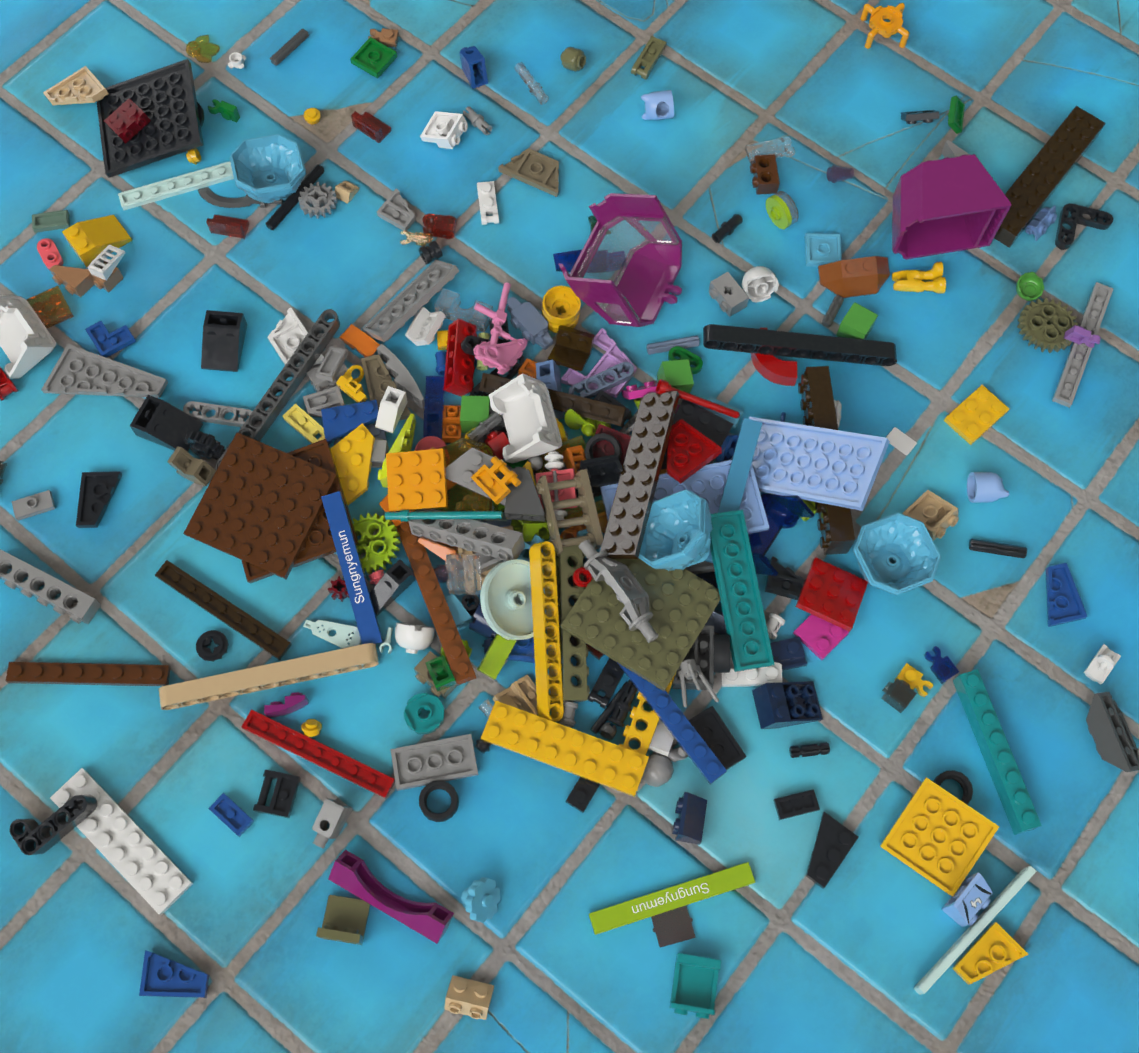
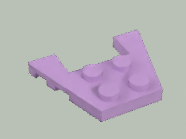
M601 328L594 337L593 344L606 351V353L587 376L569 368L561 378V383L573 386L622 362L631 363L634 367V374L637 372V368L625 353L620 351L615 341L610 339L605 329ZM623 369L622 372H626L628 374L629 370L626 371L625 369ZM607 375L604 378L607 382L615 380L611 375ZM630 380L605 392L611 397L616 398ZM590 383L588 387L591 390H596L598 385Z

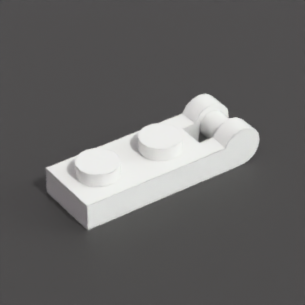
M494 181L477 183L482 225L493 222L494 224H499Z

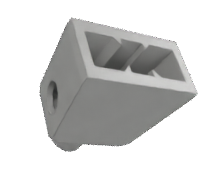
M326 798L312 827V830L318 832L313 844L324 848L329 838L336 839L353 808L336 799Z

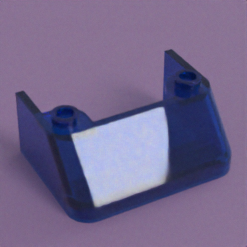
M761 495L769 530L748 534L756 574L777 576L778 572L765 556L782 528L794 527L800 517L813 518L815 516L798 495Z

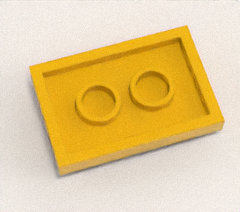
M981 385L947 415L943 421L972 445L1009 411V408L985 386Z

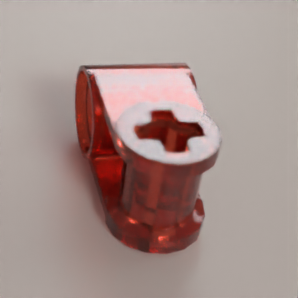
M426 214L423 217V233L426 236L444 239L454 238L457 224L455 217Z

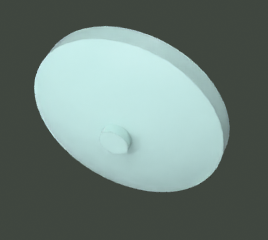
M520 559L504 561L492 568L483 581L480 594L481 609L486 622L494 632L509 640H524L534 637L530 562Z

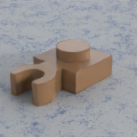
M382 28L381 32H378L376 29H370L371 36H368V39L371 37L387 47L396 48L399 36L398 30Z

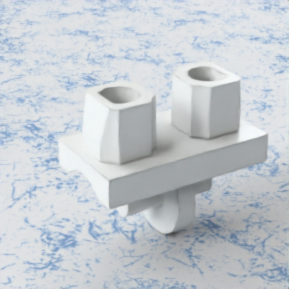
M1103 644L1084 671L1085 675L1092 681L1102 684L1121 655L1111 651Z

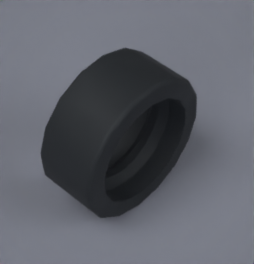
M605 433L596 434L586 443V459L594 458L593 446L601 440L609 441L614 447V455H618L619 461L621 459V444L612 435Z
M713 635L714 673H729L730 636Z
M955 770L945 771L934 779L933 782L939 786L946 779L956 780L963 788L961 801L968 805L972 800V784L963 773Z
M442 780L432 781L421 790L419 806L424 816L429 820L444 822L452 818L457 812L459 806L458 794L455 788L448 782ZM436 789L445 790L451 797L450 807L443 813H434L427 806L428 795Z

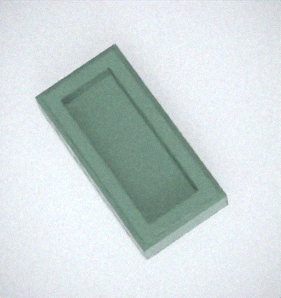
M68 210L32 215V229L34 233L70 227Z

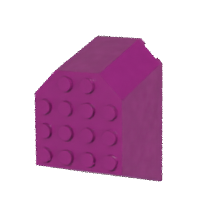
M975 154L922 162L900 177L894 192L892 251L895 254H901L904 259H913L990 246L1011 207V202Z

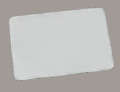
M896 427L886 437L890 441L889 444L905 455H908L917 444V442Z

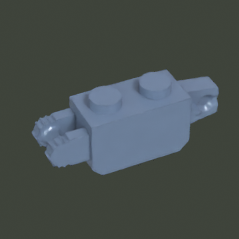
M510 297L507 300V310L511 314L510 321L515 329L518 328L522 332V336L533 345L537 343L544 350L552 346L553 339L548 333V321L530 302L521 304L517 298Z

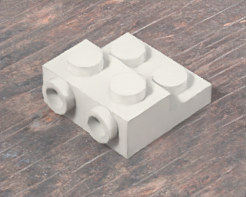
M435 111L420 138L424 142L437 143L439 148L453 149L455 145L460 143L462 133L467 131L468 123L463 114Z

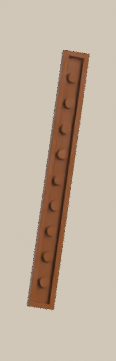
M403 522L397 526V532L400 534L399 537L456 684L458 686L476 679L475 672L426 549L418 542L420 537L411 533L409 522Z

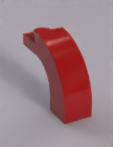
M751 353L753 365L765 379L779 385L795 386L798 378L797 361H783L773 355Z

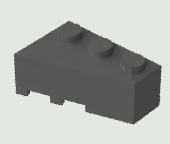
M705 625L683 662L694 659L696 665L700 666L703 675L713 689L714 626ZM680 667L673 681V689H681V681L678 674L681 671ZM698 675L697 679L701 687V690H707L706 686L704 685V683ZM685 677L686 689L697 690L693 679L687 680Z

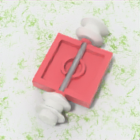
M556 451L549 452L544 459L548 461L545 464V468L550 470V472L536 473V484L541 476L546 475L548 483L574 479L575 470L573 468L560 470L564 467V464L560 462L564 458L563 455ZM575 487L550 491L552 502L577 498ZM538 494L541 505L543 507L541 495ZM577 506L555 509L556 521L564 520V516L567 515V512L562 509L577 508Z

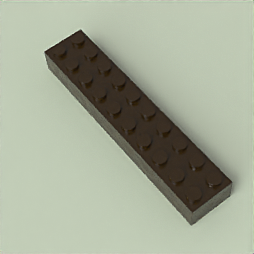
M1078 106L1072 110L1005 193V196L1011 202V207L994 239L1009 248L1012 246L1095 141L1106 124L1105 122Z
M829 366L806 367L804 374L801 375V383H798V393L802 395L800 407L801 410H804L803 425L838 430ZM815 502L816 513H819L817 526L822 534V537H820L821 549L824 548V555L847 554L855 541L851 509Z

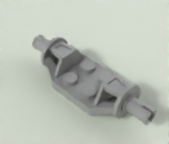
M589 539L583 541L578 547L588 559L584 564L585 570H589L595 581L605 580L606 584L615 591L617 599L625 605L619 614L629 625L628 629L630 631L639 629L648 643L654 641L659 635L649 623L653 613L649 612L648 594L625 564L608 558L606 550L597 552Z

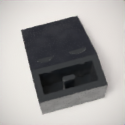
M206 310L203 325L201 369L238 372L247 329V322L243 313Z
M147 395L130 424L136 436L174 451L177 446L182 447L187 452L189 445H186L183 441L186 434L192 430L197 433L203 426L201 421L166 401L151 395Z

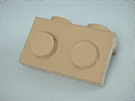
M452 975L444 1009L453 1014H463L474 1019L486 1020L494 985Z

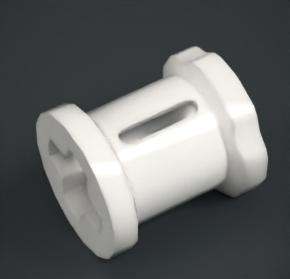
M770 613L766 624L770 639H776L778 630L785 624V620L774 613Z

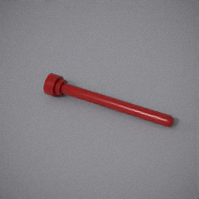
M660 379L656 386L655 392L662 395L665 392L677 391L681 399L733 418H739L740 416L738 411L673 388L668 381Z

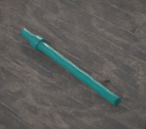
M400 510V512H385V520L408 522L413 519H502V511L410 512L409 510Z

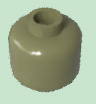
M568 47L561 54L562 65L568 70L579 71L586 64V56L582 50Z

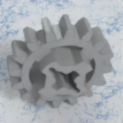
M319 182L316 183V186L310 183V188L304 187L305 192L300 191L301 197H298L300 209L303 210L305 215L309 213L310 218L313 215H316L317 219H319L320 215L325 218V213L332 214L331 209H336L337 198L335 191H332L331 186L327 187L326 183L322 184V186H320Z

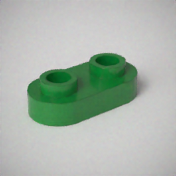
M680 346L670 349L668 354L669 361L689 359L690 365L696 366L695 368L691 367L692 374H697L701 371L703 361L699 356Z

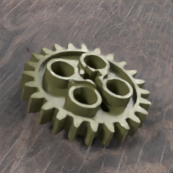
M1047 298L1043 302L1040 299H1037L1036 302L1031 301L1020 313L1018 319L1020 323L1017 326L1021 329L1019 334H1025L1023 340H1029L1028 346L1034 344L1035 350L1038 347H1041V352L1048 349L1049 353L1053 349L1056 352H1059L1060 349L1065 350L1072 343L1064 339L1065 332L1075 325L1078 326V323L1074 322L1077 317L1071 316L1073 311H1067V305L1062 307L1061 301L1055 304L1054 299L1051 302H1048Z

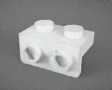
M421 307L405 336L416 346L431 344L435 339L437 330L442 327L446 315L441 311L430 313L425 307Z

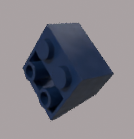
M684 792L682 798L679 797L675 813L679 814V816L675 819L672 834L676 835V841L700 845L707 807L706 799L688 792Z

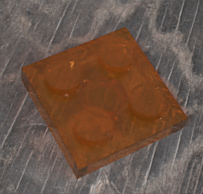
M55 286L27 299L46 328L74 317L59 286Z

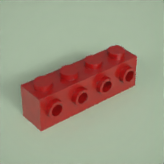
M457 319L448 326L444 391L462 397V395L471 392L474 387L475 356L466 354L461 349V342L467 336L477 337V326L461 319Z

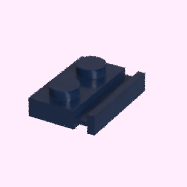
M800 637L770 643L774 662L782 664V671L807 666Z

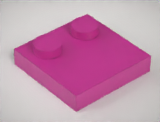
M652 380L644 382V386L637 387V384L626 386V390H622L623 398L631 400L644 397L648 393L655 392L658 383Z
M811 614L793 634L796 637H800L801 642L819 659L823 660L849 634V631Z

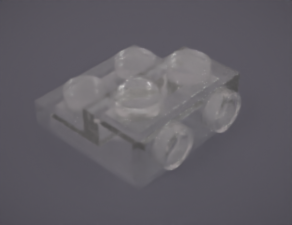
M468 553L446 554L445 566L448 572L446 584L449 593L480 595L482 588L480 555Z

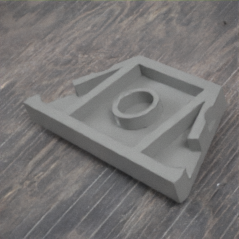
M471 448L446 467V479L491 499L470 477L484 464L490 469L493 466L491 463L493 457ZM501 472L496 474L500 480L504 477ZM506 497L499 504L505 506Z

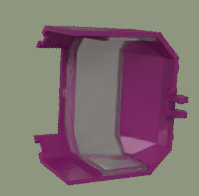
M610 193L604 197L605 200L597 205L593 203L588 206L597 219V223L570 274L563 264H559L560 269L576 296L609 324L632 327L654 324L664 301L669 304H675L678 301L675 295L682 293V289L679 286L673 285L682 267V240L656 195Z

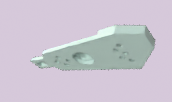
M306 620L303 626L311 629L313 635L342 649L357 646L361 643L359 630L355 626L317 620L316 622ZM335 630L336 634L335 636H330L329 632Z

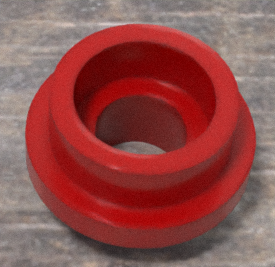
M584 567L576 569L573 573V581L578 587H587L592 580L589 570H585ZM580 575L584 576V581L580 580Z

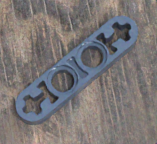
M629 362L617 364L571 386L569 394L574 395L576 391L580 393V397L590 399L598 395L601 390L605 392L630 380L634 374V367ZM622 370H629V373L627 374L626 372H622ZM607 375H611L615 380L607 382L604 378ZM590 383H596L598 385V388L596 390L589 389L588 385Z

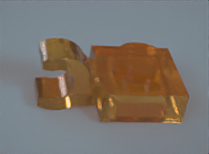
M404 230L400 234L406 235L407 240H401L400 244L406 245L410 242H416V245L426 246V243L432 242L433 234L411 233Z

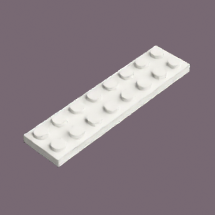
M81 768L50 799L60 808L76 795H92L96 798L97 807L95 811L76 827L159 915H163L193 883L90 774Z

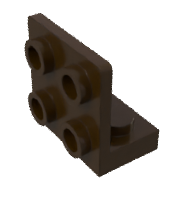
M560 325L556 344L548 356V360H554L558 366L561 365L572 370L582 371L592 353L595 335Z

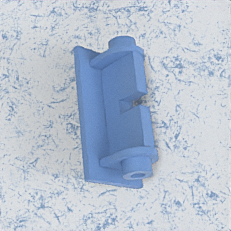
M1054 205L1051 209L1049 207L1042 208L1035 216V220L1033 219L1026 226V233L1029 235L1034 234L1035 241L1041 235H1044L1047 228L1056 221V206Z

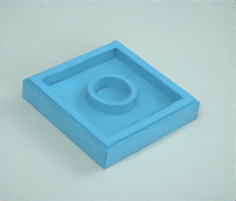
M805 233V259L807 267H818L842 260L840 234Z

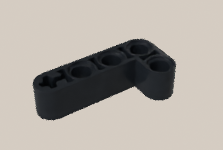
M76 795L40 825L34 819L14 820L10 825V834L25 855L43 854L92 814L97 807V800L92 795ZM67 814L69 816L68 822L66 821Z

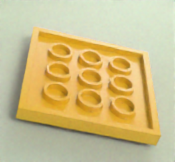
M925 777L880 844V847L953 897L999 826Z

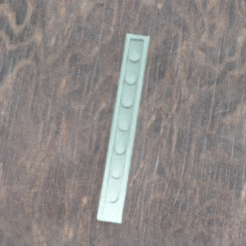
M230 161L118 193L123 210H128L232 180L234 176Z
M1032 866L1023 868L982 912L975 923L960 936L915 985L914 990L919 995L925 994L1037 872Z

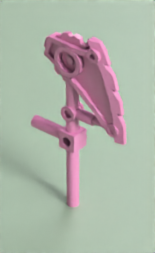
M507 282L504 283L496 312L479 303H476L474 306L475 310L492 318L491 323L494 324L490 331V341H484L474 347L475 358L482 361L485 366L488 365L489 368H497V373L501 375L507 373L511 369L510 367L517 363L528 342L525 338L515 339L502 330L501 326L506 322L507 318L505 308L511 284ZM499 336L506 340H511V342L497 344Z

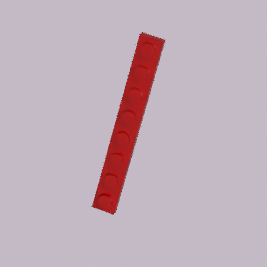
M252 709L241 726L242 729L385 799L395 783L394 778Z

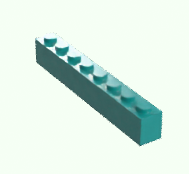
M978 669L959 674L953 680L954 686L1014 835L1042 826Z

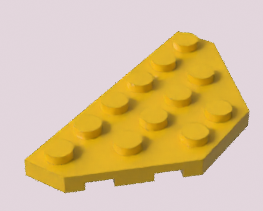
M363 423L330 448L347 505H350L365 493L369 487L368 480L369 473L371 472V457L375 438Z

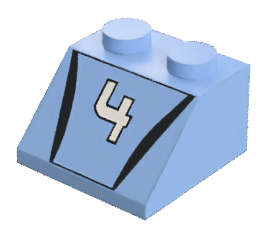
M979 872L965 878L955 895L951 896L941 910L961 927L968 924L971 926L979 917L977 915L978 911L981 908L985 909L991 902L989 897L993 892Z

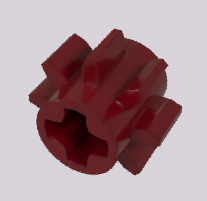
M338 576L337 580L330 581L332 587L328 588V591L333 593L331 596L333 600L338 598L343 602L345 598H349L345 580Z

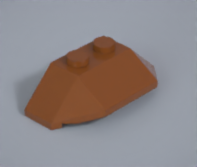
M872 256L840 260L818 266L820 285L843 298L877 294L890 275L888 257Z

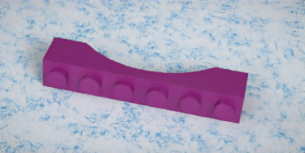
M347 850L335 860L328 880L438 944L447 931L454 915L453 912L437 903L415 902L393 893L374 877L364 860Z

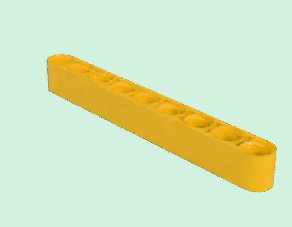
M549 541L533 544L529 550L537 713L540 717L557 722L562 719L564 708L556 559L554 545Z

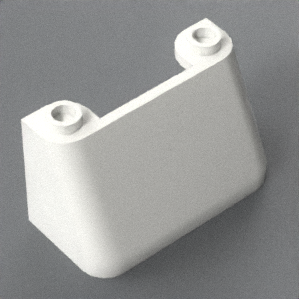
M0 295V347L11 361V363L5 365L4 371L9 379H19L54 350L56 342L26 299L20 296Z
M522 373L489 394L492 410L503 415L510 445L503 447L502 454L505 462L517 463L555 451L562 446V439L549 391L542 381Z

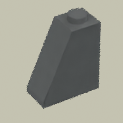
M524 467L509 468L510 471H514L518 475L517 478L521 481V484L515 487L510 483L507 486L511 492L506 496L504 511L506 519L545 522V513L529 470Z

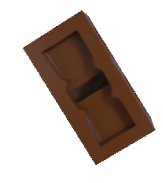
M775 154L754 156L753 163L750 164V172L754 175L752 185L753 188H756V194H776L780 182Z

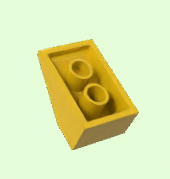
M114 215L77 222L62 231L66 240L86 268L109 244L120 248L132 241V238Z

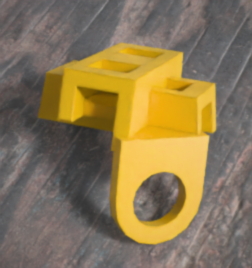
M352 365L343 376H340L336 382L337 387L357 403L365 402L368 399L364 394L362 385L358 384L364 377V370L360 365ZM359 369L360 375L355 379L352 378V371Z

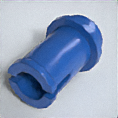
M438 351L435 354L436 372L440 376H445L446 352Z

